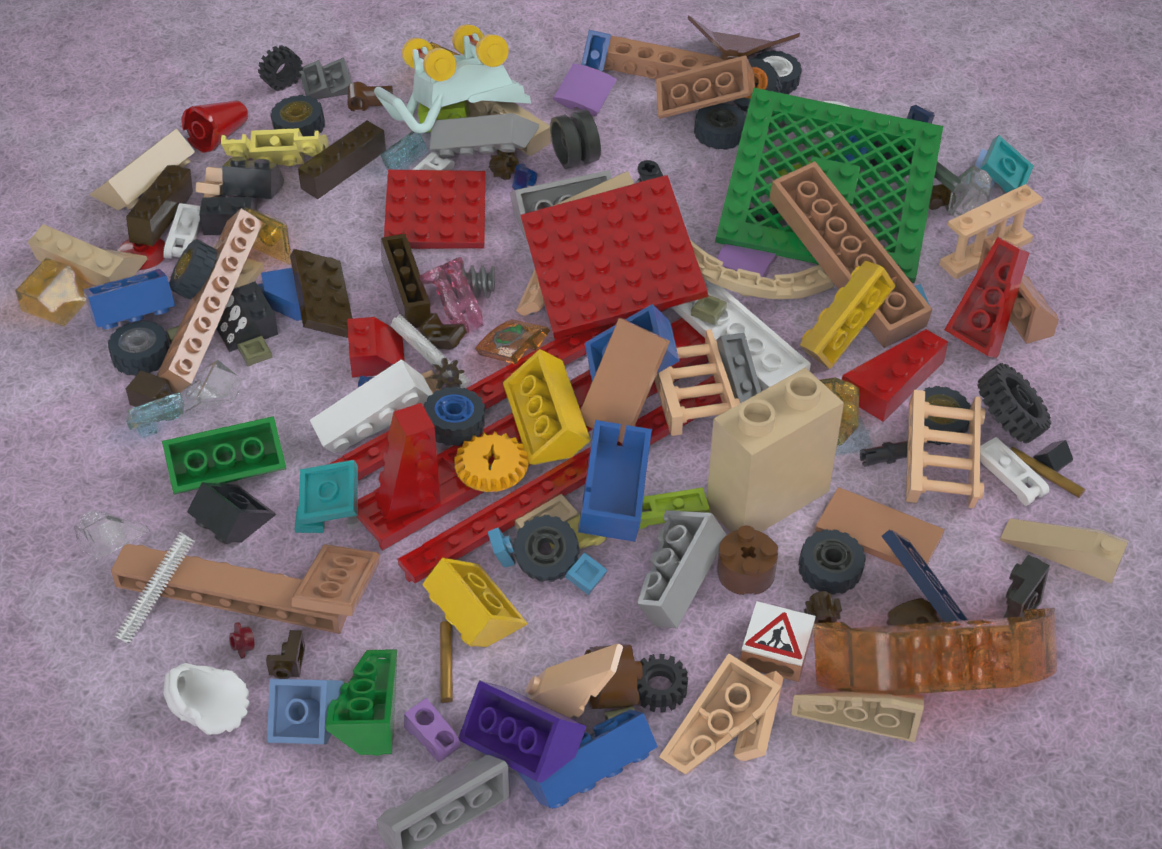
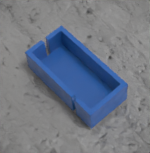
M595 420L578 533L636 542L641 522L652 429L626 425L622 446H617L621 424Z

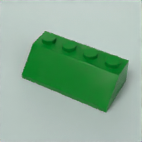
M274 416L162 441L174 495L198 490L202 482L224 484L287 469Z

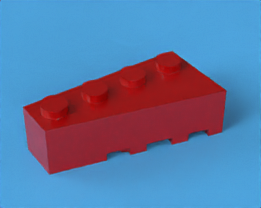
M997 237L944 330L986 356L997 358L1030 253L1008 240Z
M927 329L921 331L843 374L839 396L884 422L914 390L944 363L948 341Z
M422 403L394 411L387 439L389 447L384 452L383 457L385 462L384 470L380 471L378 479L380 488L375 493V499L386 521L422 509H428L441 503L435 427Z

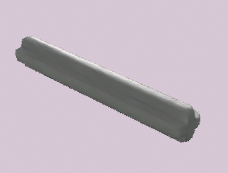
M937 161L934 178L953 193H963L965 191L963 188L965 182Z

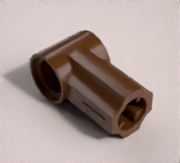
M353 82L348 86L347 90L348 108L355 112V110L365 111L368 106H383L375 95L374 89L381 87L393 94V87L367 86L362 82Z

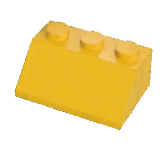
M442 558L422 584L428 591L430 600L443 610L445 619L457 628L461 633V639L471 647H488L528 624L480 564Z

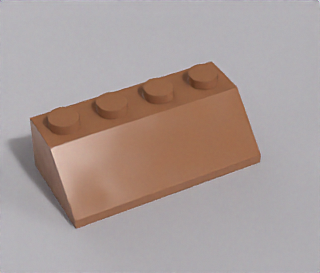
M746 55L657 78L656 91L659 119L751 96L753 88H755L754 71Z
M990 238L984 239L977 272L994 244V241ZM1023 273L1009 321L1027 344L1054 336L1059 319L1055 311H1052L1045 302L1043 295L1033 286L1030 278Z

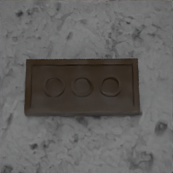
M293 249L290 254L303 327L348 338L347 319L353 317L340 260L313 254L309 251Z

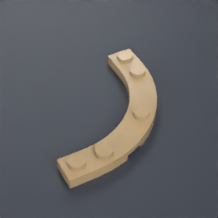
M691 241L703 279L728 290L738 292L742 296L768 299H801L834 288L835 285L820 265L797 273L774 275L773 279L761 277L760 273L739 268L737 271L722 267V261L709 255Z

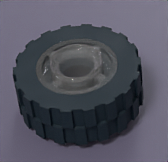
M135 321L124 324V326L117 328L110 335V340H108V349L113 366L119 372L125 373V375L136 376L140 370L147 373L159 370L170 348L164 328L155 322L151 323L149 321Z

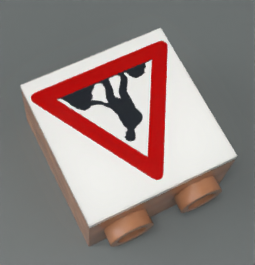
M756 601L742 646L740 661L758 672L767 674L777 671L783 678L799 682L812 638L816 616Z

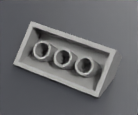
M514 113L437 120L431 128L430 150L440 153L439 156L447 158L454 157L456 153L464 156H473L474 152L483 154H494L495 150L515 152V148L526 147L539 129V124Z
M610 170L509 192L514 215L525 239L527 238L521 214L551 207L612 179Z
M486 755L479 760L470 761L464 769L452 776H444L436 785L424 792L415 793L402 805L387 809L376 819L379 836L388 849L426 848L509 798L508 765L504 760L490 755Z

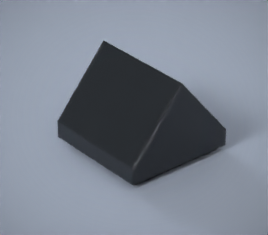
M1066 440L1052 442L1033 457L1056 472L1073 461V456Z

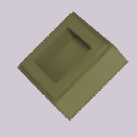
M708 295L707 298L699 299L691 309V316L715 325L727 309V302Z
M262 336L237 344L238 350L247 366L273 358L272 352Z

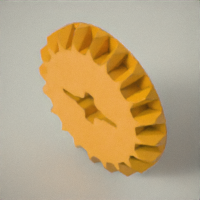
M483 432L481 437L473 435L471 441H464L462 448H458L457 456L455 457V470L460 480L467 486L484 492L502 491L516 485L525 476L529 464L528 453L525 451L524 445L518 443L516 437L509 438L506 433L500 436L496 432L493 435H486ZM492 453H494L495 460L492 463L491 470H489L488 460Z

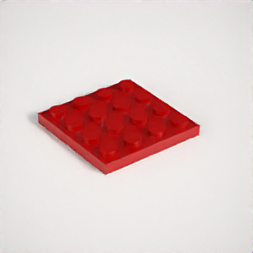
M388 169L384 237L406 234L411 249L484 248L486 171Z

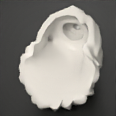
M184 663L172 668L170 672L165 674L163 695L171 712L179 717L181 721L184 720L193 726H198L207 735H217L225 730L231 732L233 729L238 728L241 724V719L246 717L248 712L246 708L250 705L247 699L249 690L246 688V683L233 671Z

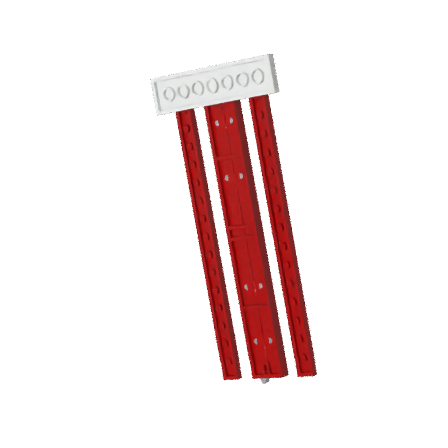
M704 279L708 295L727 302V309L715 325L691 316V309L698 300L671 307L682 317L671 324L676 348L705 344L706 330L712 329L715 340L724 335L745 333L759 385L763 390L803 368L810 371L811 363L723 287ZM617 322L557 338L539 349L562 360L565 366L587 354L585 342L615 326ZM539 349L467 387V389L471 392L474 391L478 397L482 398L485 410L508 398L503 382ZM707 355L679 358V362L673 364L672 368L703 365L709 363ZM590 369L570 380L580 411L592 384ZM714 375L695 386L716 383ZM655 381L652 383L647 398L658 392ZM720 394L681 399L679 404L680 407L684 406L686 409L721 404L722 400ZM662 405L637 419L635 427L652 429L650 445L670 434ZM513 412L484 428L483 432L486 435H493L496 432L502 436L506 433L509 438L516 437L518 443L523 444ZM688 419L686 423H683V426L693 421L694 419ZM586 426L588 432L593 430L592 428ZM389 430L329 464L354 460L358 465V480L380 469L385 465L383 457L384 452L389 447L387 440ZM617 441V446H622V443ZM463 444L461 446L454 445L437 454L441 503L428 509H422L386 521L375 499L376 490L380 488L378 487L373 492L358 499V516H352L347 520V529L355 530L364 526L372 534L373 542L377 541L379 549L383 551L484 493V491L475 490L464 484L456 473L455 457L457 456L458 448H462ZM590 447L422 544V546L398 558V565L405 572V579L408 582L413 581L414 583L421 581L429 576L442 558L457 560L490 541L488 531L498 527L503 533L515 526V521L560 494L566 496L583 486L586 480ZM492 453L488 460L489 470H491L492 463L495 460L494 453Z

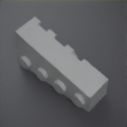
M665 510L663 519L666 523L664 528L659 530L657 537L660 543L657 551L652 553L650 561L653 566L651 572L646 573L637 603L653 625L678 628L716 558L720 543L727 535L712 513Z

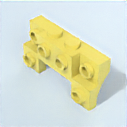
M299 128L251 131V140L247 138L246 134H242L241 140H228L225 135H221V145L227 156L244 157L245 160L253 158L254 161L256 159H267L270 163H278V165L285 166L304 164V155L314 157L329 147L326 134L321 136L319 131H315V136L302 137Z

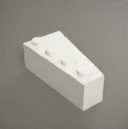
M400 360L310 419V422L324 448L333 453L343 452L350 446L389 427L394 411L418 403H422L424 406L428 396L433 393L423 375L403 360Z

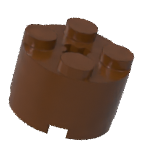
M748 525L741 526L738 530L729 533L723 538L719 546L717 573L721 584L727 590L739 595L752 593L756 595L766 591L774 582L778 560V545L768 535Z
M620 644L623 646L616 673L596 697L590 696L588 704L592 709L638 706L639 692L637 680L642 679L643 671L641 662L634 659L633 649L630 644ZM612 645L589 647L590 649L586 650L584 655Z

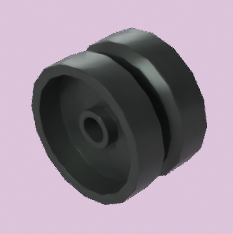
M584 109L573 112L571 117L564 114L551 118L550 134L552 145L564 169L578 166L580 161L587 164L600 159V136L596 123L588 110Z

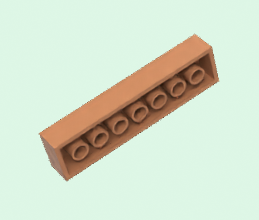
M815 161L772 181L769 200L838 289L846 286L851 279L852 272L856 267L861 266L864 261L882 266L892 279L895 288L866 323V326L883 348L927 327L933 309Z

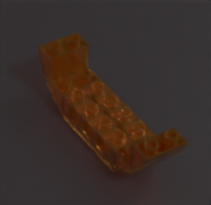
M1055 608L1024 610L1025 617L851 628L845 622L813 624L816 683L819 686L839 691L892 694L894 696L1011 688L1044 680L1054 675L1058 669Z

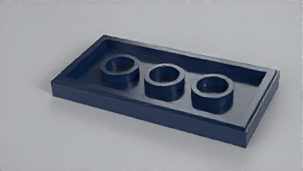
M893 530L885 532L882 538L948 628L967 639L972 637L976 633V629L911 541Z

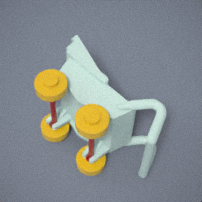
M471 24L459 26L452 36L454 48L463 55H453L443 48L433 49L428 41L418 37L411 38L405 42L401 52L402 59L406 65L415 69L413 93L407 106H405L400 98L381 87L374 89L375 95L390 116L397 121H405L408 127L416 133L428 132L433 127L441 107L468 100L471 103L484 100L531 104L530 96L524 93L523 85L510 79L502 65L509 53L507 42L495 34L483 36L481 30ZM418 102L430 108L425 121L421 124L413 117Z

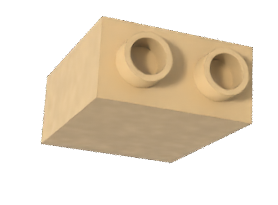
M803 368L715 417L713 420L707 501L710 512L730 532L736 531L744 525L751 526L755 530L762 532L828 493L844 402L808 369Z

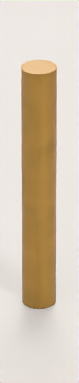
M1013 446L1010 448L1037 474L1078 498L1084 494L1085 488Z
M448 621L440 623L441 703L453 702L452 624Z

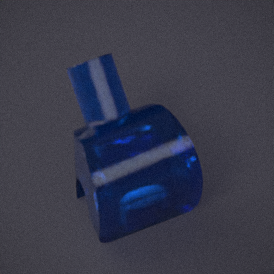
M525 164L516 165L512 188L517 190L527 188V185L534 186L538 177L537 172L527 168Z

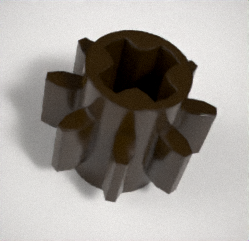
M497 150V155L490 156L489 168L494 173L493 177L509 180L511 178L510 174H517L519 161L514 156V152Z
M445 357L441 358L442 365H431L435 372L434 375L429 376V379L437 380L436 389L442 388L443 385L452 388L454 383L462 385L459 376L465 371L459 370L456 367L458 360H453L448 364V360ZM446 370L452 372V376H449L448 379L442 378V373L446 372Z
M816 592L810 596L809 601L805 602L806 608L804 613L816 616L814 624L819 629L831 628L837 623L838 619H841L840 612L842 607L840 599H833L832 594L828 592Z

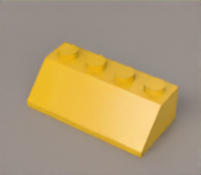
M864 261L861 266L856 267L851 274L850 281L845 287L837 291L834 301L829 308H825L820 313L818 322L814 327L805 332L800 343L801 348L828 369H831L895 288V284L882 266L868 261Z
M539 349L503 382L524 449L528 453L529 464L536 465L571 458L591 441L562 360Z

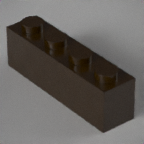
M368 120L363 122L298 168L300 188L316 199L321 198L386 151L384 130Z
M167 165L126 216L129 242L154 246L174 220L179 203L186 204L193 193L191 169L182 168L178 165Z
M406 234L382 237L381 261L399 314L410 322L414 328H419L430 315V301Z

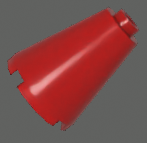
M237 100L191 106L183 112L181 117L183 131L187 130L189 137L186 139L192 147L202 153L210 152L221 144V135H225L228 138L247 121L248 110L243 103Z

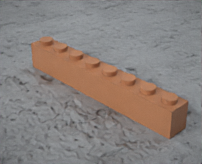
M125 543L111 569L115 586L143 592L142 590H146L144 587H148L146 584H151L149 580H152L153 574H157L155 570L159 571L157 567H160L159 564H163L161 561H165L163 558H167L165 554H168L167 551L169 550L161 551L144 545ZM185 556V558H182L183 561L179 560L181 564H177L178 568L175 567L177 569L174 571L175 574L170 573L173 577H169L171 580H167L168 584L165 583L166 587L162 586L164 590H161L162 594L159 593L160 596L338 634L341 633L347 618L346 615L292 607V597L302 579L287 577L281 573L263 572L255 568L234 566L227 562L205 560L198 556Z

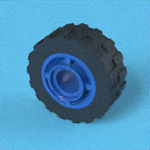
M445 387L429 395L427 402L424 403V408L435 427V438L438 443H443L447 446H461L464 441H471L473 435L479 437L484 431L485 404H483L482 398L478 397L474 391L471 392L467 388Z

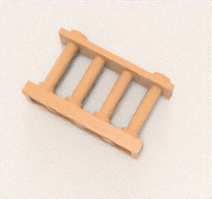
M1025 184L948 221L947 225L959 235L955 252L941 258L939 265L953 278L958 279L978 269L984 239L990 238L995 242L997 237H1000L1019 247L1032 242L1033 235L1022 226L1026 210L1041 203L1043 198ZM1014 216L1013 224L1006 227L1007 219ZM995 225L994 233L987 236L988 228ZM976 234L975 242L967 246L969 237Z
M712 329L706 330L705 344L677 348L679 358L707 355L710 364L674 369L670 366L655 376L654 381L671 436L682 435L683 423H686L688 419L721 415L740 404L739 399L734 398ZM710 374L714 375L716 381L714 384L679 388L673 385L674 379ZM720 394L722 400L721 404L686 409L684 406L680 407L679 404L681 399Z
M913 391L909 401L906 502L917 503L921 493L926 491L968 495V508H975L978 500L983 499L984 483L980 482V431L985 419V408H981V397L975 396L970 409L929 405V402H925V391ZM928 416L969 420V434L930 430L928 426H924V418L927 419ZM928 440L969 445V459L928 454V451H923L924 443H927ZM928 465L969 470L968 484L928 480L927 476H923V468H926Z

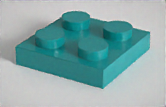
M998 135L992 140L980 169L1008 193L1027 184L1034 165Z
M354 460L300 469L299 521L302 525L358 516V465Z

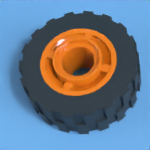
M753 58L748 60L754 71L755 83H759L756 88L780 93L782 89L781 79L771 64L764 62L763 59L756 60ZM751 96L735 99L733 102L741 110L748 111Z

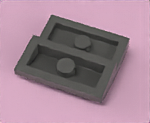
M344 57L322 66L320 60L303 66V71H299L302 74L301 80L305 95L311 96V98L323 99L347 95L348 86L353 83Z

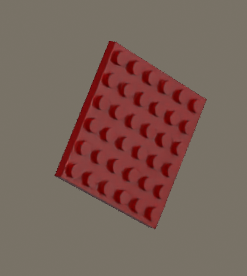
M668 175L520 215L554 339L618 322L619 318L625 320L651 304L658 310H663L708 297V290Z

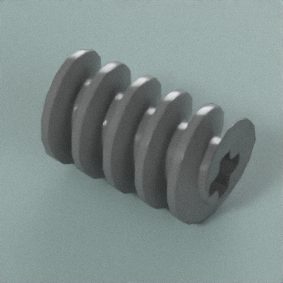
M450 265L448 272H445L444 267H442L443 296L447 298L452 290L454 297L458 298L462 290L465 298L469 297L471 291H473L475 298H479L481 291H483L485 298H489L491 292L495 291V267L491 266L489 273H486L484 265H481L479 273H476L474 265L470 266L468 273L463 265H460L458 272H455L453 265Z

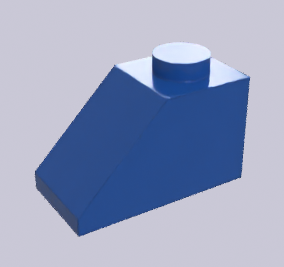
M292 268L262 272V283L258 284L272 310L296 321L302 320Z

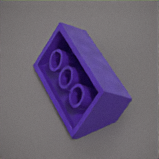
M479 680L458 738L459 741L485 755L504 760L508 767L536 782L542 783L576 757L586 725L507 687Z

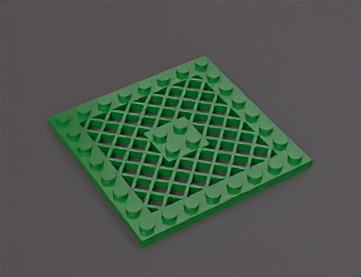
M753 88L715 243L775 253L776 256L817 264L815 258L789 225L783 228L778 223L784 219L780 213L772 215L769 212V209L775 207L769 200L762 203L759 199L763 195L770 198L772 182L767 184L763 180L764 178L771 176L773 180L781 177L778 171L785 169L789 174L795 171L792 166L793 164L799 162L804 167L810 164L806 158L812 156L811 163L815 161L849 205L852 207L854 204L858 208L854 210L858 216L864 215L868 220L864 223L868 229L872 227L878 232V234L874 235L878 241L884 239L889 246L884 249L911 283H915L943 126ZM784 121L787 126L780 129L777 123ZM808 126L811 131L804 134L800 128ZM770 128L773 131V133L767 135L768 129ZM831 130L835 136L828 138L824 133ZM793 132L797 138L790 140L786 135ZM855 135L859 141L852 143L848 138ZM815 137L820 140V143L816 145L810 141ZM777 139L783 143L778 147L772 143ZM878 140L883 146L876 148L872 143ZM839 142L845 146L840 150L835 147V144ZM801 144L807 148L802 152L797 149V146ZM902 145L907 151L900 153L897 147ZM764 146H765L769 151L763 153ZM865 147L868 153L862 155L858 149ZM827 149L831 154L824 157L820 151ZM789 150L793 156L786 159L782 153ZM889 152L892 158L886 160L882 154ZM851 154L855 159L848 162L844 156ZM775 157L778 163L771 165L768 160ZM912 157L911 164L906 159ZM875 159L879 164L873 167L868 161ZM899 163L903 169L897 172L893 166ZM761 164L764 170L758 172L759 166ZM861 165L865 171L859 174ZM885 170L889 176L883 179L879 173ZM909 175L908 182H906L903 178ZM869 177L875 181L870 186L865 181ZM895 182L900 188L893 191L889 185ZM756 183L760 188L754 191ZM858 185L862 190L855 192ZM882 189L886 195L879 198L875 191ZM905 194V198H904V202H903V201L900 199V196H902V195ZM868 196L872 202L865 205L861 198ZM890 201L896 206L891 210L885 205ZM752 202L755 208L749 210L750 203ZM876 208L882 213L877 217L871 212ZM902 213V214H901V219H900V221H899V220L897 219L896 215ZM762 214L765 220L758 223L754 217ZM888 220L892 227L886 229L881 223ZM898 232L897 240H895L892 235Z

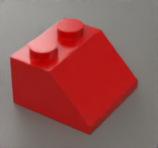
M375 317L347 319L352 378L377 376L400 360L405 362L403 337L391 326Z

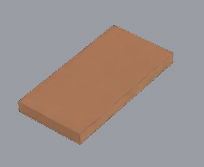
M619 318L581 409L585 425L594 429L595 420L621 424L618 441L623 443L626 425L635 426L670 341Z
M840 487L837 488L815 527V532H821L825 529L846 532L850 534L849 536L858 540V544L862 545L864 549L863 552L903 568L904 566L882 538L885 532L893 530L910 540L925 562L929 564L945 531L943 528Z
M324 544L294 593L292 607L352 616L379 565L380 553Z

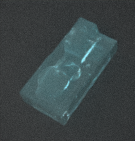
M411 131L381 153L380 156L387 170H404L428 152V149L421 134Z
M179 392L128 409L126 423L129 429L136 428L142 438L157 434L158 426L156 422L163 420L171 421L183 414L184 400L181 393Z

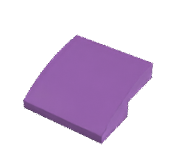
M572 64L553 100L570 109H574L575 106L581 110L586 109L591 115L597 116L617 79L594 68Z
M725 244L716 259L722 261V267L737 271L739 268L760 273L761 277L766 278L770 266L778 256L775 253Z

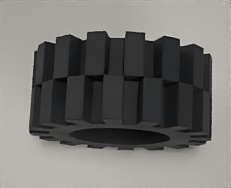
M279 45V48L277 46L272 47L273 51H266L268 55L266 57L263 55L261 58L263 62H259L258 65L260 67L258 69L260 78L276 91H279V89L284 90L286 86L291 87L292 82L296 84L298 82L296 78H300L302 75L299 71H303L301 58L287 46ZM285 63L282 70L277 73L279 67Z
M654 654L649 655V661L645 658L641 659L643 675L641 680H637L639 701L641 700L640 706L645 709L647 705H650V711L655 712L656 707H660V713L666 712V707L668 706L671 711L676 709V703L681 705L683 698H686L688 672L686 668L683 669V663L679 660L675 664V657L671 655L666 660L665 654H659V659H655ZM662 676L668 678L672 685L668 689L658 690L649 686L648 682L653 677Z

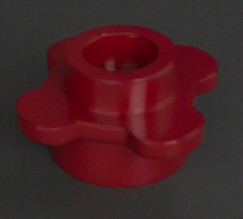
M236 622L234 624V632L229 635V642L232 650H237L242 659L245 658L246 651L254 649L255 641L251 628L248 626L241 627V624Z

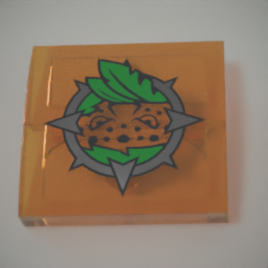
M510 319L490 331L475 347V350L481 356L516 364L527 349L537 350L550 332V329L545 326Z

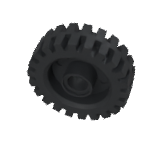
M1000 363L980 377L977 386L980 389V396L984 398L982 400L984 405L989 407L988 411L990 414H994L996 422L1001 423L1002 428L1006 432L1009 431L1010 436L1016 437L1020 442L1030 443L1051 427V417L1047 412L1046 405L1042 404V398L1037 396L1035 388H1031L1030 382L1027 379L1024 380L1023 375L1020 372H1016L1015 368L1009 367L1008 364Z

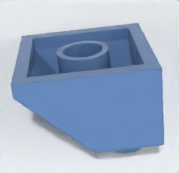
M270 679L267 742L327 744L331 737V733L326 730L328 705L341 694L340 688L343 685V681Z

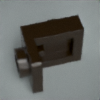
M431 313L419 327L421 334L437 349H454L467 333L463 324H442L437 313Z

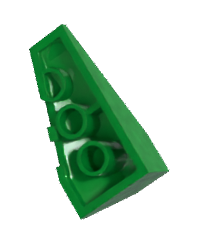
M397 649L366 650L353 669V676L348 683L344 682L340 688L341 694L336 700L333 699L328 705L326 730L359 755L379 756L392 754Z

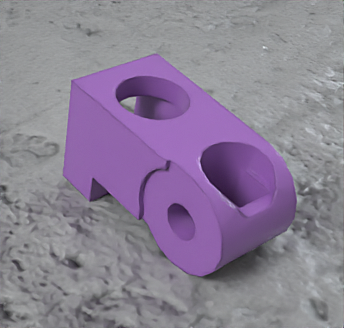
M427 698L404 713V728L410 735H414L438 762H441L460 748L461 744L456 733Z

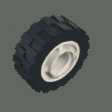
M771 50L759 53L754 57L756 60L763 59L764 62L770 63L776 70L782 84L780 93L790 94L797 89L802 68L800 62L795 57H792L791 54Z

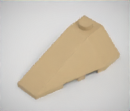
M895 689L794 695L791 715L915 742L924 709V696L908 690L899 691Z

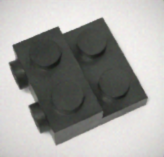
M1027 555L1022 564L1017 563L1014 566L1009 577L1013 582L1006 593V604L1008 606L1002 623L1006 624L1004 636L1013 641L1018 637L1043 599L1050 565L1038 558Z

